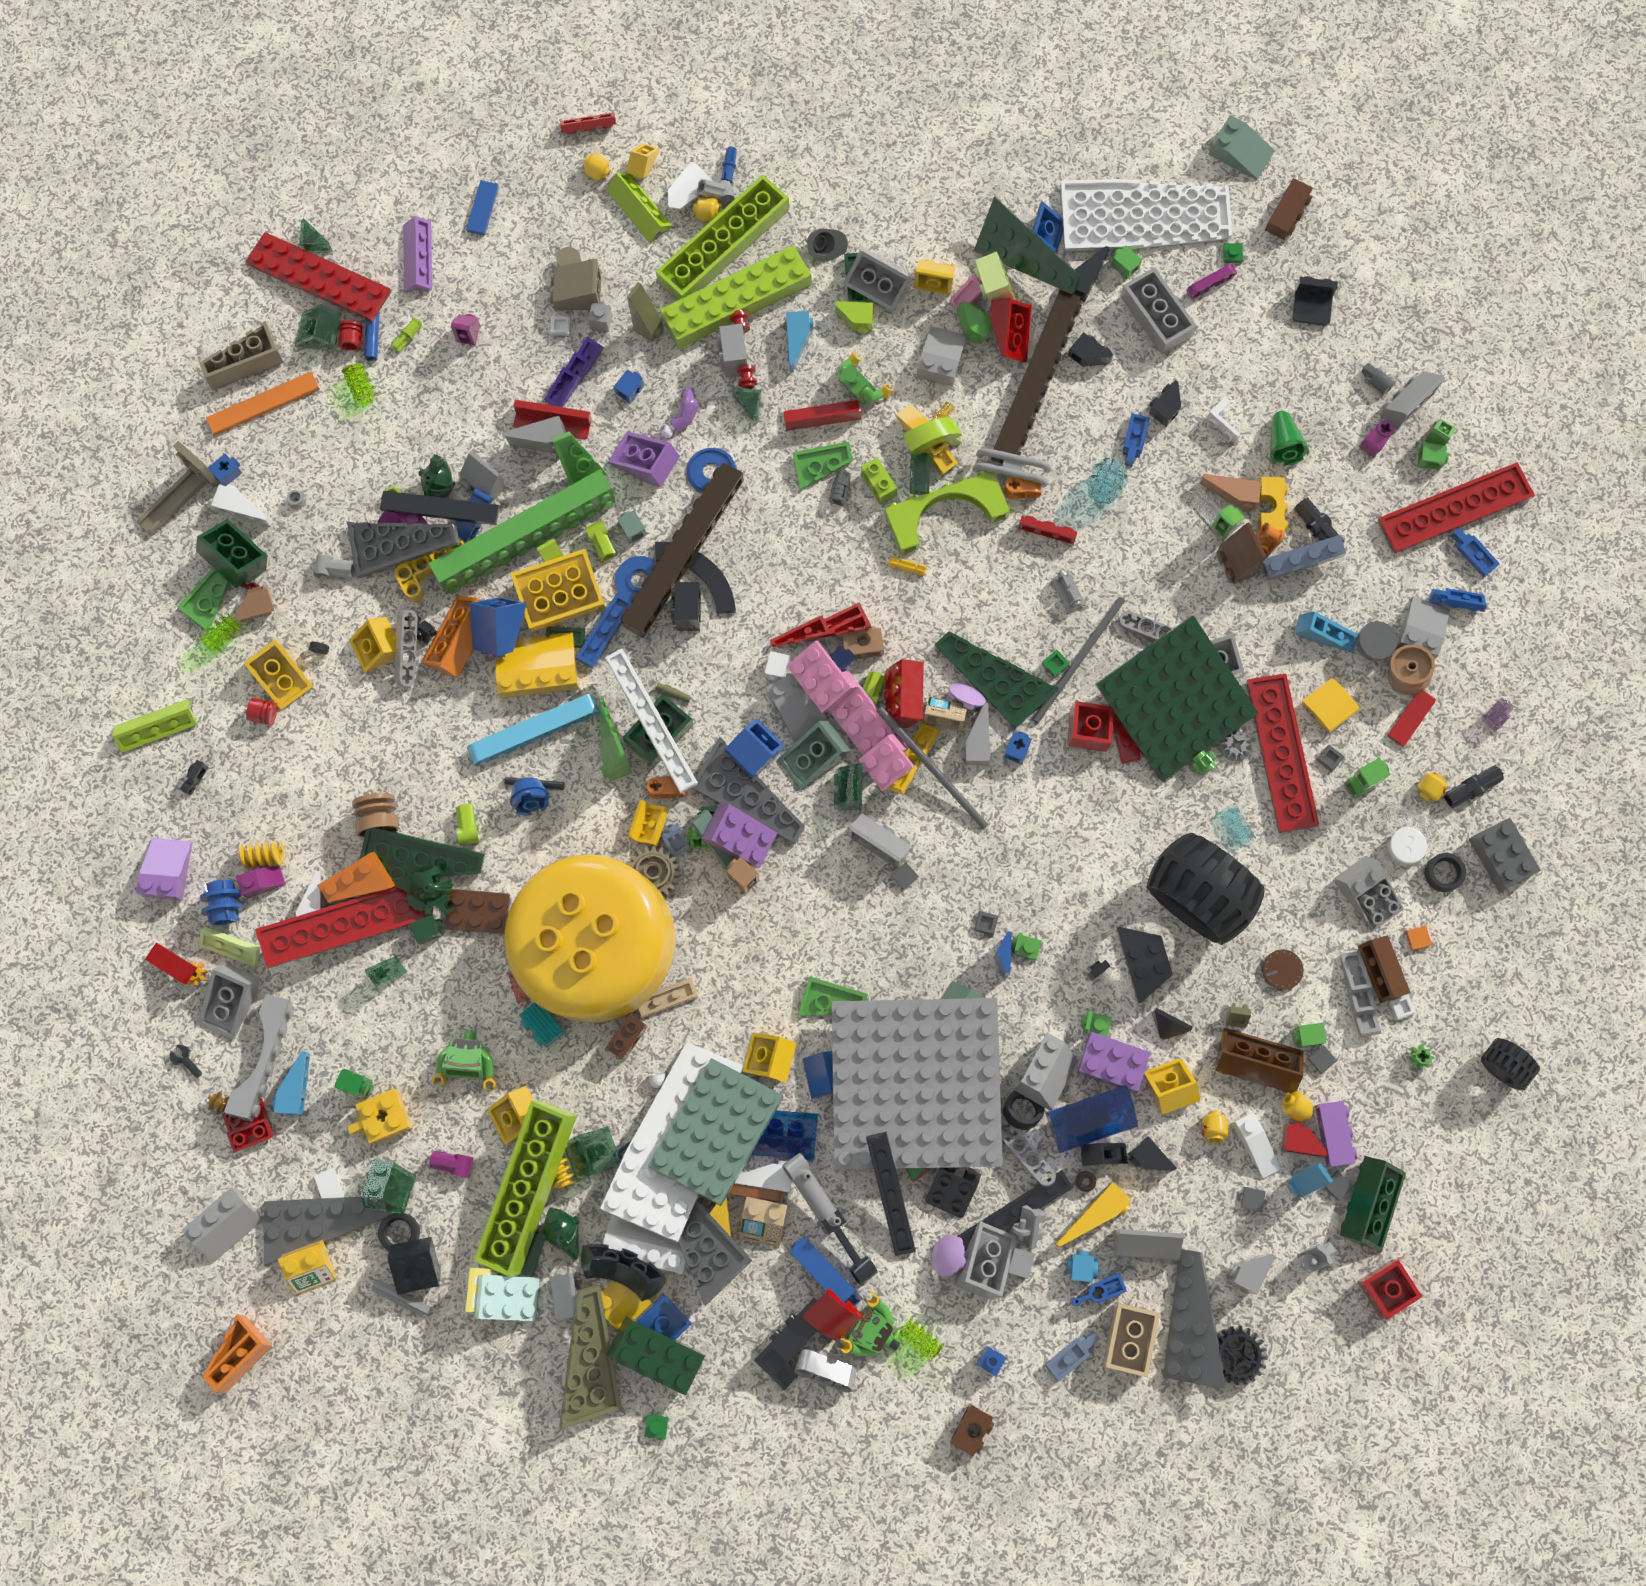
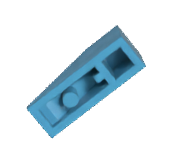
M809 311L786 312L790 372H794L810 337V330L814 329L813 318H809Z
M1315 611L1300 614L1294 632L1307 640L1352 653L1354 652L1357 639L1356 633Z
M301 1051L276 1091V1097H273L272 1100L274 1113L287 1115L304 1114L310 1053Z
M1317 1163L1305 1166L1288 1178L1287 1182L1289 1185L1287 1187L1294 1196L1304 1197L1331 1183L1333 1179L1322 1164Z

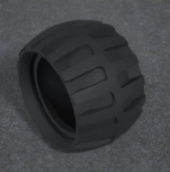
M1187 833L1181 836L1161 853L1151 870L1146 886L1149 893L1172 915L1201 936L1219 945L1231 941L1249 926L1261 906L1265 893L1264 886L1249 869L1218 845L1195 833Z

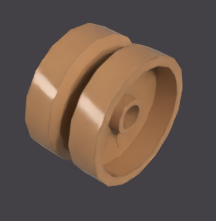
M1412 644L1398 648L1392 655L1388 669V681L1392 688L1406 695H1415L1423 692L1430 685L1435 669L1434 657L1423 646Z

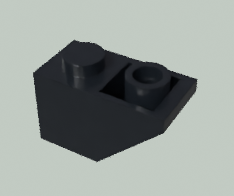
M1084 332L1070 347L1068 356L1082 367L1110 364L1114 355L1107 346H1102L1093 336L1087 335Z
M1177 380L1171 385L1168 383L1161 392L1163 394L1159 398L1155 397L1149 405L1151 407L1149 414L1165 427L1173 421L1181 409L1179 382Z

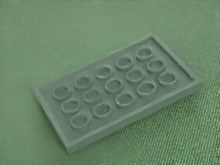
M711 1058L651 1158L648 1167L713 1203L722 1206L783 1100V1095Z

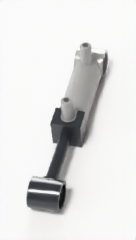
M798 1153L782 1165L784 1172L796 1185L813 1211L825 1234L834 1232L854 1264L849 1268V1271L856 1282L862 1285L876 1275L878 1270L868 1256L859 1257L840 1226L846 1223V1220L831 1203L811 1172L806 1159Z

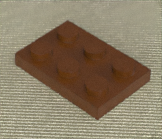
M451 889L452 893H449L451 900L448 901L447 908L451 909L454 907L455 910L446 916L445 929L495 934L505 933L510 894Z

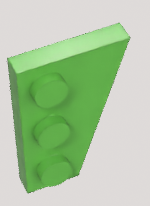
M570 432L552 438L570 486L598 470H601L604 476L607 475L599 463Z
M849 442L793 452L800 490L853 462Z
M212 568L177 607L209 632L230 582Z
M809 976L798 1016L832 1015V1001H866L868 994Z

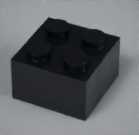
M675 582V588L671 589V599L673 600V606H675L671 607L672 624L676 625L677 631H700L701 591L699 582Z
M432 1237L390 1245L387 1259L397 1295L439 1286L441 1271Z

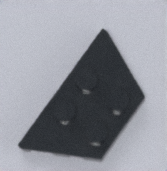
M1118 927L1117 932L1139 1004L1173 975L1162 936Z

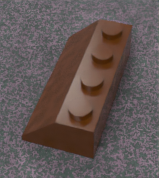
M1224 1028L1216 1057L1215 1071L1238 1077L1245 1081L1255 1082L1262 1086L1272 1087L1283 1092L1293 1093L1298 1090L1303 1078L1304 1051Z

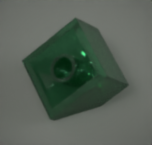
M324 304L302 312L295 347L320 351L334 348L337 343L336 335L340 328L341 313Z
M863 763L839 767L838 774H834V786H838V793H834V805H838V811H862Z
M608 1126L573 1137L568 1140L565 1148L577 1183L619 1167L621 1163L617 1158V1149Z
M373 1158L361 1194L363 1207L405 1215L416 1175L394 1162Z

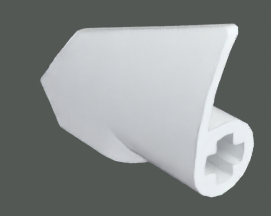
M690 162L668 189L669 208L681 210L686 207L689 210L692 209L694 203H697L698 199L702 197L697 193L698 182L701 179L712 181L694 162Z

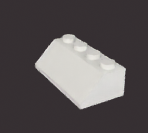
M612 1215L603 1244L609 1245L610 1249L621 1251L624 1248L638 1254L637 1258L647 1264L651 1262L657 1268L684 1274L686 1260L679 1243Z

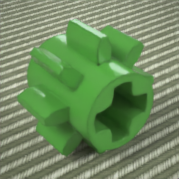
M1203 750L1192 759L1195 764L1191 767L1197 774L1201 771L1205 775L1216 766L1213 761L1217 758L1211 751L1206 754Z
M694 827L692 829L688 828L685 842H690V849L694 848L699 851L704 846L708 847Z
M1423 1044L1418 1045V1050L1415 1047H1411L1410 1051L1412 1054L1406 1056V1058L1411 1059L1409 1066L1416 1065L1419 1071L1423 1069V1065L1427 1068L1431 1067L1429 1061L1435 1059L1430 1054L1431 1048L1423 1049ZM1417 1055L1423 1056L1424 1060L1421 1061V1058H1418Z

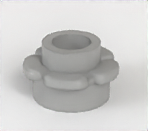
M298 490L290 491L287 495L288 505L294 509L299 508V506L302 507L306 502L304 493Z

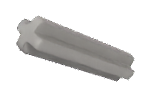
M376 1280L372 1286L373 1292L423 1318L430 1311L431 1307L405 1293L397 1295L396 1288L380 1280Z

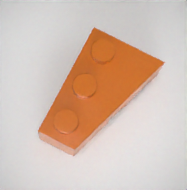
M374 851L317 886L327 902L390 889L395 884Z
M236 1314L234 1323L229 1332L225 1334L218 1352H215L202 1376L216 1393L226 1394L273 1347L246 1316Z

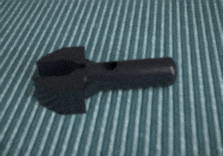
M176 1045L182 1051L183 1058L177 1057L173 1051H170V1061L174 1065L178 1063L184 1064L195 1078H199L202 1072L190 1060V1048L184 1045Z

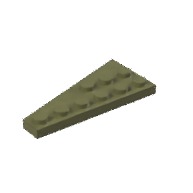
M597 1284L577 1290L559 1423L561 1429L622 1409L614 1363L606 1355L610 1348V1340L601 1289Z

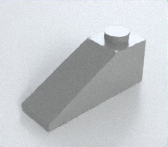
M984 703L965 742L964 748H961V760H965V765H989L988 703Z

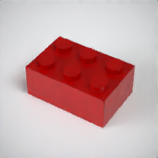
M901 659L887 668L884 674V680L886 681V689L884 691V700H886L885 710L901 728H909L923 720L924 662Z

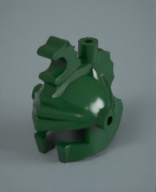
M436 454L430 459V464L425 469H420L418 475L421 477L424 496L446 498L452 492L455 482L452 479V472L447 461L441 459L442 457Z
M439 865L425 872L406 875L395 883L397 888L407 892L406 899L408 904L414 910L423 911L424 915L433 913L431 906H436L446 916L455 910L454 907L451 909L446 908V902L451 900L448 894L452 893L451 888L453 884H451L452 879L437 882L436 875L443 873Z
M550 1207L547 1215H545L543 1233L540 1234L544 1242L548 1241L551 1245L565 1252L573 1260H577L579 1257L578 1224H580L578 1217H572L562 1210Z

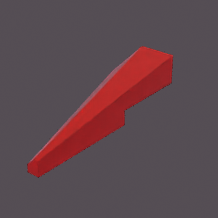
M859 602L824 619L823 615L771 639L770 643L772 647L869 629L872 626Z

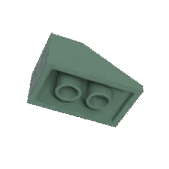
M1230 115L1213 141L1209 155L1257 180L1275 150L1247 123Z
M818 721L777 760L802 790L842 761L851 752V749L829 721Z

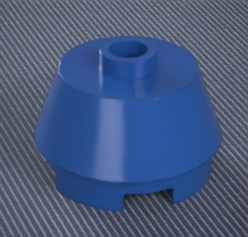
M534 777L523 778L513 784L510 805L516 810L517 814L530 816L532 811L541 809L542 812L548 807L549 792L539 779Z

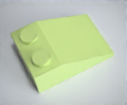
M994 252L976 259L977 267L974 270L977 278L982 280L983 284H980V289L983 296L987 295L989 301L991 299L1009 298L1016 300L1007 272L998 253Z

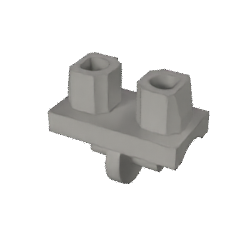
M1027 1205L1023 1206L1020 1223L1013 1225V1232L1018 1235L1017 1240L1027 1244L1031 1250L1036 1248L1037 1241L1043 1237L1039 1224L1045 1221V1212L1039 1208L1032 1209Z
M1330 1242L1308 1248L1299 1254L1302 1257L1300 1261L1301 1266L1306 1272L1312 1273L1333 1263L1334 1261L1331 1257L1337 1251Z

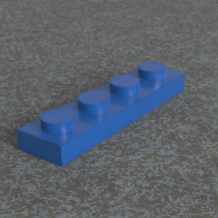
M616 593L577 654L576 659L594 669L622 624L621 616L624 610L629 609L631 606V600Z

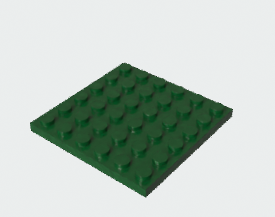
M1194 615L1188 617L1095 683V686L1161 782L1193 761L1192 759L1203 750L1207 751L1259 714Z

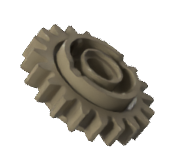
M653 845L652 850L649 851L647 846H645L644 853L638 849V857L631 855L630 859L632 862L626 863L648 878L665 897L669 896L668 890L671 892L675 891L673 885L679 884V880L676 878L680 877L681 873L676 870L680 868V865L674 864L676 857L669 858L670 851L663 854V847L656 851V847ZM649 870H655L657 871L658 875L655 877H650L647 874V872Z

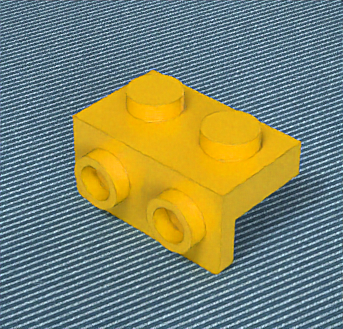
M639 800L632 825L629 828L628 837L637 843L658 846L669 809L665 806L649 804L644 800Z

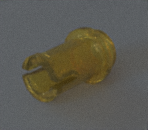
M946 401L937 413H933L932 420L948 417L955 410L954 406Z

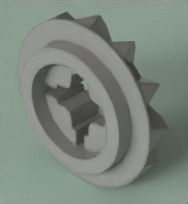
M1235 730L1220 741L1222 754L1232 761L1245 759L1250 754L1252 748L1250 738L1245 732ZM1233 740H1235L1236 743L1243 741V743L1239 746L1240 750H1238L1236 747L1229 749V747H1231V745L1233 744Z

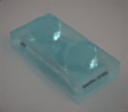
M1236 803L1217 812L1237 847L1255 838Z

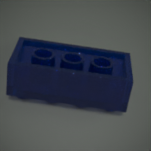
M1127 1085L1045 1113L1059 1154L1138 1127L1134 1103Z
M776 1110L751 1155L793 1158L800 1153L806 1160H814L818 1114Z

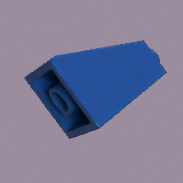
M497 597L470 603L473 650L481 651V654H493V657L496 658L505 657V654L513 652L525 612L526 602Z

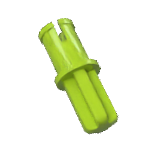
M413 317L409 324L400 330V335L392 343L391 347L395 351L401 352L407 343L413 340V336L422 327V323Z

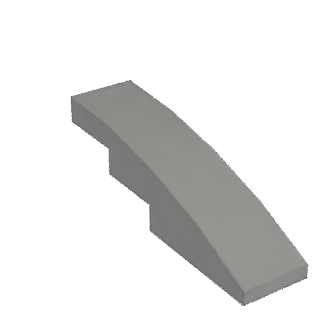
M1360 951L1340 954L1351 1009L1359 1037L1380 1034L1381 1028L1375 1013L1377 1008L1371 993L1372 985Z

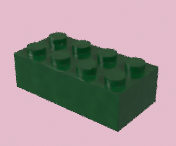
M625 1316L606 1354L612 1361L685 1396L705 1358V1355L700 1351L628 1316Z

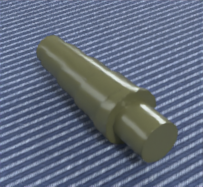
M658 683L656 686V690L662 692V694L690 703L692 698L690 695L668 684Z

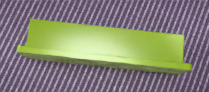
M626 172L615 174L606 190L647 241L652 242L658 232L668 231L672 224L635 179Z
M187 699L114 726L112 737L121 753L196 726L197 721L190 709V700Z

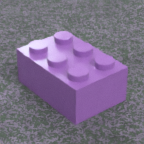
M719 803L702 840L736 860L742 857L752 868H760L777 832L734 806Z
M1091 1032L1088 1035L1077 1073L1129 1092L1137 1093L1139 1092L1151 1052Z

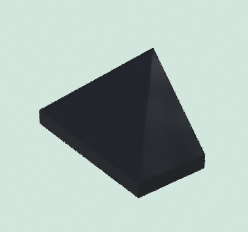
M1157 1007L1152 1011L1159 1037L1162 1040L1188 1033L1193 1028V1026Z

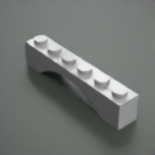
M265 994L259 1011L264 1030V1045L261 1057L249 1078L230 1093L224 1113L228 1116L253 1122L254 1117L258 1116L261 1097H264L267 1091L266 1083L268 1077L270 1078L274 1071V1060L281 1051V1046H279L281 1039L285 1038L288 1027L286 1025L288 1019H291L294 1014L293 1003L290 1000Z

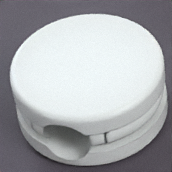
M1404 827L1398 829L1388 838L1386 850L1389 858L1394 863L1401 866H1411L1425 856L1427 842L1424 835L1417 829Z

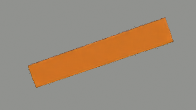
M311 371L206 417L215 436L318 391L320 388Z

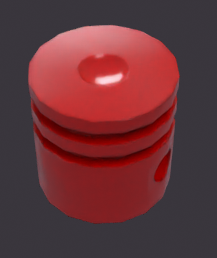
M346 320L340 322L338 347L347 351L360 350L363 326L356 321Z
M251 698L246 710V719L272 726L277 716L278 705L275 702Z

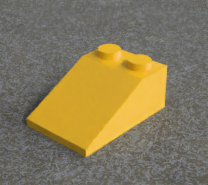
M274 638L243 663L281 710L313 687L277 638Z
M612 1281L601 1292L605 1317L617 1331L625 1316L636 1319L652 1304L650 1299L641 1301L632 1290L615 1281Z

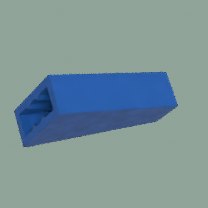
M805 1237L798 1239L792 1245V1249L789 1252L826 1291L831 1289L844 1304L849 1300L856 1306L863 1299Z

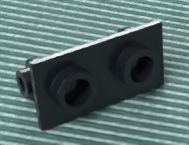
M417 615V640L423 641L428 645L430 636L434 637L437 631L434 626L425 620L419 624L418 622L421 620V617ZM410 616L405 617V621L410 620Z

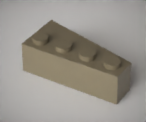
M266 321L260 324L261 327L253 331L251 329L245 333L246 336L239 341L234 340L229 343L230 346L225 350H219L199 363L203 375L212 390L284 363Z

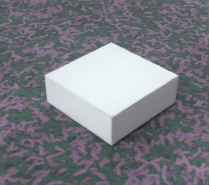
M551 316L550 335L570 336V316Z
M1408 994L1388 1001L1396 1021L1416 1014Z

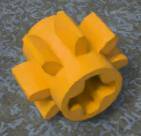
M190 961L191 964L196 966L194 961ZM199 962L197 964L196 973L198 974L196 977L192 975L187 983L188 985L194 982L195 986H199L200 981H207L204 977L209 970L202 969L204 963Z

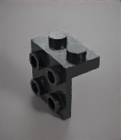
M1311 276L1300 277L1295 287L1292 320L1294 322L1328 326L1331 321L1332 300L1338 287V281L1315 279Z
M970 1167L939 1168L925 1199L926 1203L958 1218H963L977 1189L981 1174Z

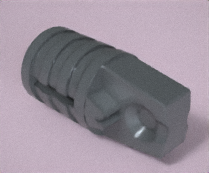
M1367 363L1362 368L1361 372L1367 377L1366 380L1381 392L1383 396L1396 383L1383 373L1381 369L1375 368L1370 363Z
M844 469L838 470L833 481L828 499L831 504L844 506L846 503L851 473Z

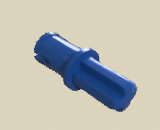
M729 146L726 149L725 160L722 162L723 172L721 181L727 180L731 184L733 182L734 169L737 166L735 164L737 154L735 147Z

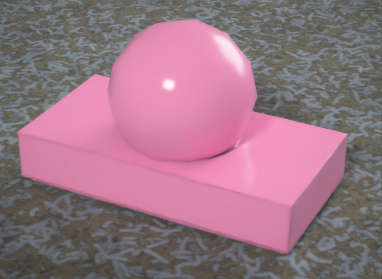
M972 274L950 299L955 309L963 301L973 305L982 298L980 284L983 283L980 278H977L976 274Z

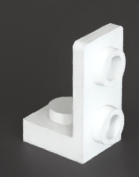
M1224 397L1209 412L1207 420L1212 428H1218L1222 432L1223 437L1227 441L1236 443L1240 433L1223 419L1229 412L1228 407L1231 402Z

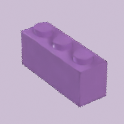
M1344 1101L1315 1105L1322 1146L1327 1151V1156L1324 1157L1326 1168L1354 1164L1355 1159H1357L1356 1148L1352 1147L1351 1138H1353V1131L1351 1126H1348L1349 1110L1347 1105H1344Z

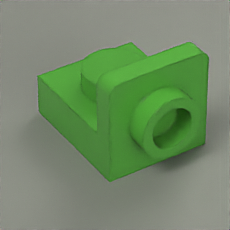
M1019 932L1018 936H1013L1011 948L1014 949L1013 954L1036 961L1042 940L1024 936L1023 933Z
M1089 1010L1086 1015L1083 1014L1080 1026L1084 1027V1033L1090 1034L1094 1032L1108 1037L1112 1017L1096 1014Z

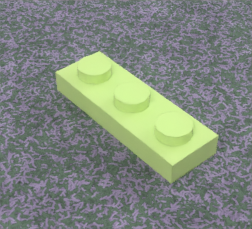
M205 926L201 929L199 947L253 967L257 965L260 953L259 946Z

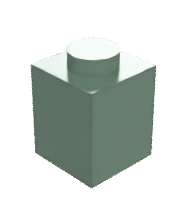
M635 510L624 512L617 518L619 526L629 544L647 535Z

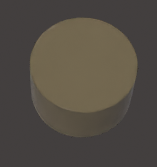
M572 247L561 249L556 256L558 267L582 261L578 250Z

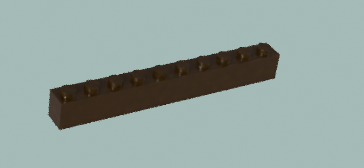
M1059 290L996 441L994 450L1021 455L1022 452L1019 449L1021 446H1025L1028 435L1025 434L1028 429H1032L1035 419L1032 417L1034 413L1038 414L1042 405L1039 400L1041 396L1045 397L1049 386H1046L1048 380L1052 381L1055 370L1053 366L1054 364L1058 365L1061 359L1060 349L1061 347L1065 348L1068 342L1067 332H1072L1075 321H1073L1074 315L1078 316L1082 305L1079 302L1081 297ZM994 457L990 459L1001 464L1004 462V460Z
M724 462L714 470L713 478L710 483L707 482L705 484L700 499L697 498L695 500L691 513L686 514L683 519L682 527L673 534V541L664 548L660 561H656L653 565V572L644 579L642 589L633 596L629 609L624 610L621 616L624 628L644 638L671 596V589L675 588V582H680L744 481L743 472Z

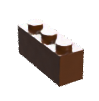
M1293 178L1269 219L1265 231L1285 240L1287 235L1291 236L1296 228V225H1294L1295 221H1300L1305 212L1302 210L1304 205L1308 207L1313 198L1310 195L1313 187Z
M1388 935L1358 945L1380 1003L1411 993Z

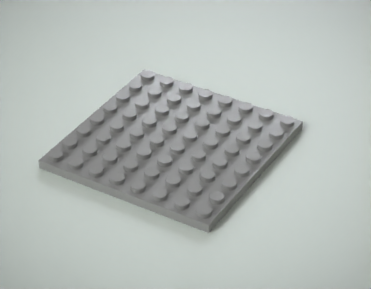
M997 998L832 1001L834 1169H874L866 1136L887 1132L896 1168L1003 1167Z

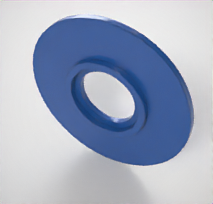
M705 448L696 452L690 458L687 465L689 483L695 490L703 493L705 484L707 482L710 483L712 480L704 476V467L711 463L720 467L724 462L736 469L733 458L726 451L719 448Z
M635 556L624 561L615 574L617 592L632 601L633 596L642 589L633 586L631 582L632 576L635 573L643 572L649 577L653 572L652 567L656 561L646 556Z

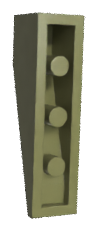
M637 282L627 296L633 329L636 333L653 342L655 338H660L663 333L662 320L642 284Z

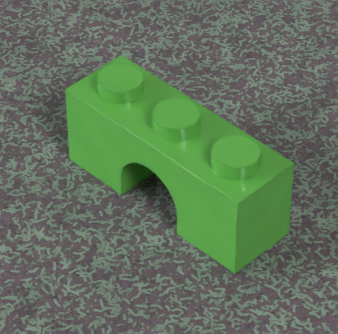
M1379 757L1358 769L1354 776L1344 783L1354 799H1357L1375 789L1391 774L1389 773L1388 765Z

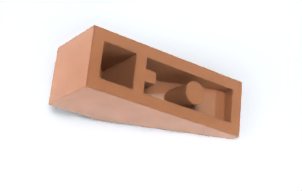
M1203 474L1200 480L1201 485L1234 506L1241 507L1244 511H1252L1259 504L1261 481Z

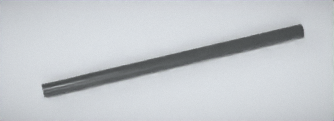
M1118 597L1057 683L1056 687L1059 690L1040 707L1032 718L1034 722L1039 724L1124 604V598Z
M881 706L876 712L982 829H985L989 824Z

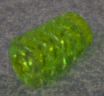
M351 364L344 367L342 373L344 374L349 391L352 393V398L355 400V405L363 407L372 403L377 392L373 390L374 385L370 384L371 378L367 377L369 373L365 371L366 366L364 364Z
M227 611V617L220 615L222 622L214 621L216 628L209 625L210 633L202 632L205 637L204 639L199 636L197 637L210 651L218 653L217 645L225 647L223 640L230 642L229 634L236 636L234 629L242 630L240 624Z
M912 1315L901 1328L898 1338L906 1337L904 1344L907 1345L912 1342L911 1350L919 1348L917 1355L921 1356L925 1353L924 1361L927 1362L936 1357L945 1343L938 1345V1337L931 1340L933 1332L930 1331L924 1334L926 1326L918 1328L920 1321L916 1320L912 1323Z

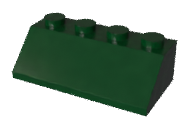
M1364 1156L1363 1162L1360 1164L1357 1181L1353 1186L1351 1200L1347 1205L1345 1219L1341 1224L1340 1236L1382 1252L1406 1172L1387 1161Z

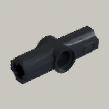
M1308 497L1294 507V510L1306 523L1307 530L1310 529L1313 533V537H1317L1322 541L1339 535L1332 527V521L1329 516L1323 512L1321 513Z
M1494 765L1478 775L1474 774L1462 781L1457 787L1443 794L1445 801L1453 809L1469 799L1472 800L1478 795L1485 793L1488 788L1503 781V772Z

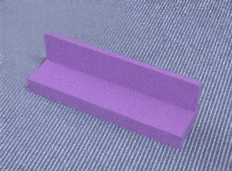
M414 216L403 225L404 292H409L413 288L431 291V221Z

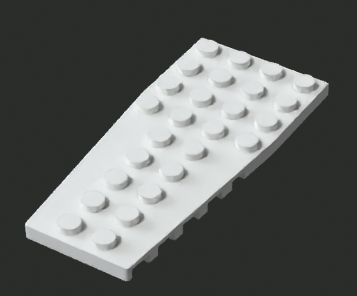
M1124 179L1062 180L1060 183L1064 252L1100 251L1105 246L1109 247V251H1116L1118 249L1121 250L1126 245L1130 249L1227 240L1232 237L1228 185L1224 187H1213V184L1195 186V183L1176 185V182L1158 184V181L1140 183V180Z
M686 1043L627 1148L601 1205V1211L676 1243L679 1242L699 1194L648 1167V1164L710 1059L713 1058L741 1073L743 1068L741 1064L693 1044Z

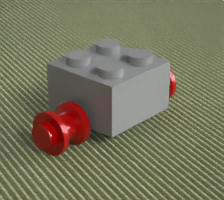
M736 310L729 316L730 321L734 325L719 326L720 334H716L721 371H725L726 377L741 376V379L738 381L739 387L744 390H750L757 385V379L753 377V374L756 373L755 367L747 366L744 333L750 330V325L745 323L749 317L743 310Z

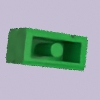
M344 1068L340 1071L335 1082V1088L362 1099L372 1094L374 1085H372L371 1079Z

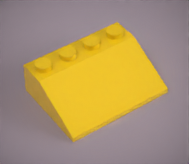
M585 549L510 573L519 600L526 602L524 615L531 633L605 608Z
M573 632L550 635L549 638H546L547 636L517 639L513 652L505 654V657H495L497 692L500 698L579 689Z

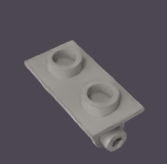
M1059 571L1057 573L1058 576L1051 578L1068 612L1086 605L1069 571Z

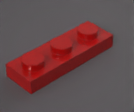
M615 112L560 121L562 133L566 132V134H574L577 130L582 129L584 131H593L595 127L601 126L606 129L616 124Z
M1021 516L1018 527L1020 530L1074 545L1078 533L1071 527L1056 526L1050 521L1042 522L1033 516Z

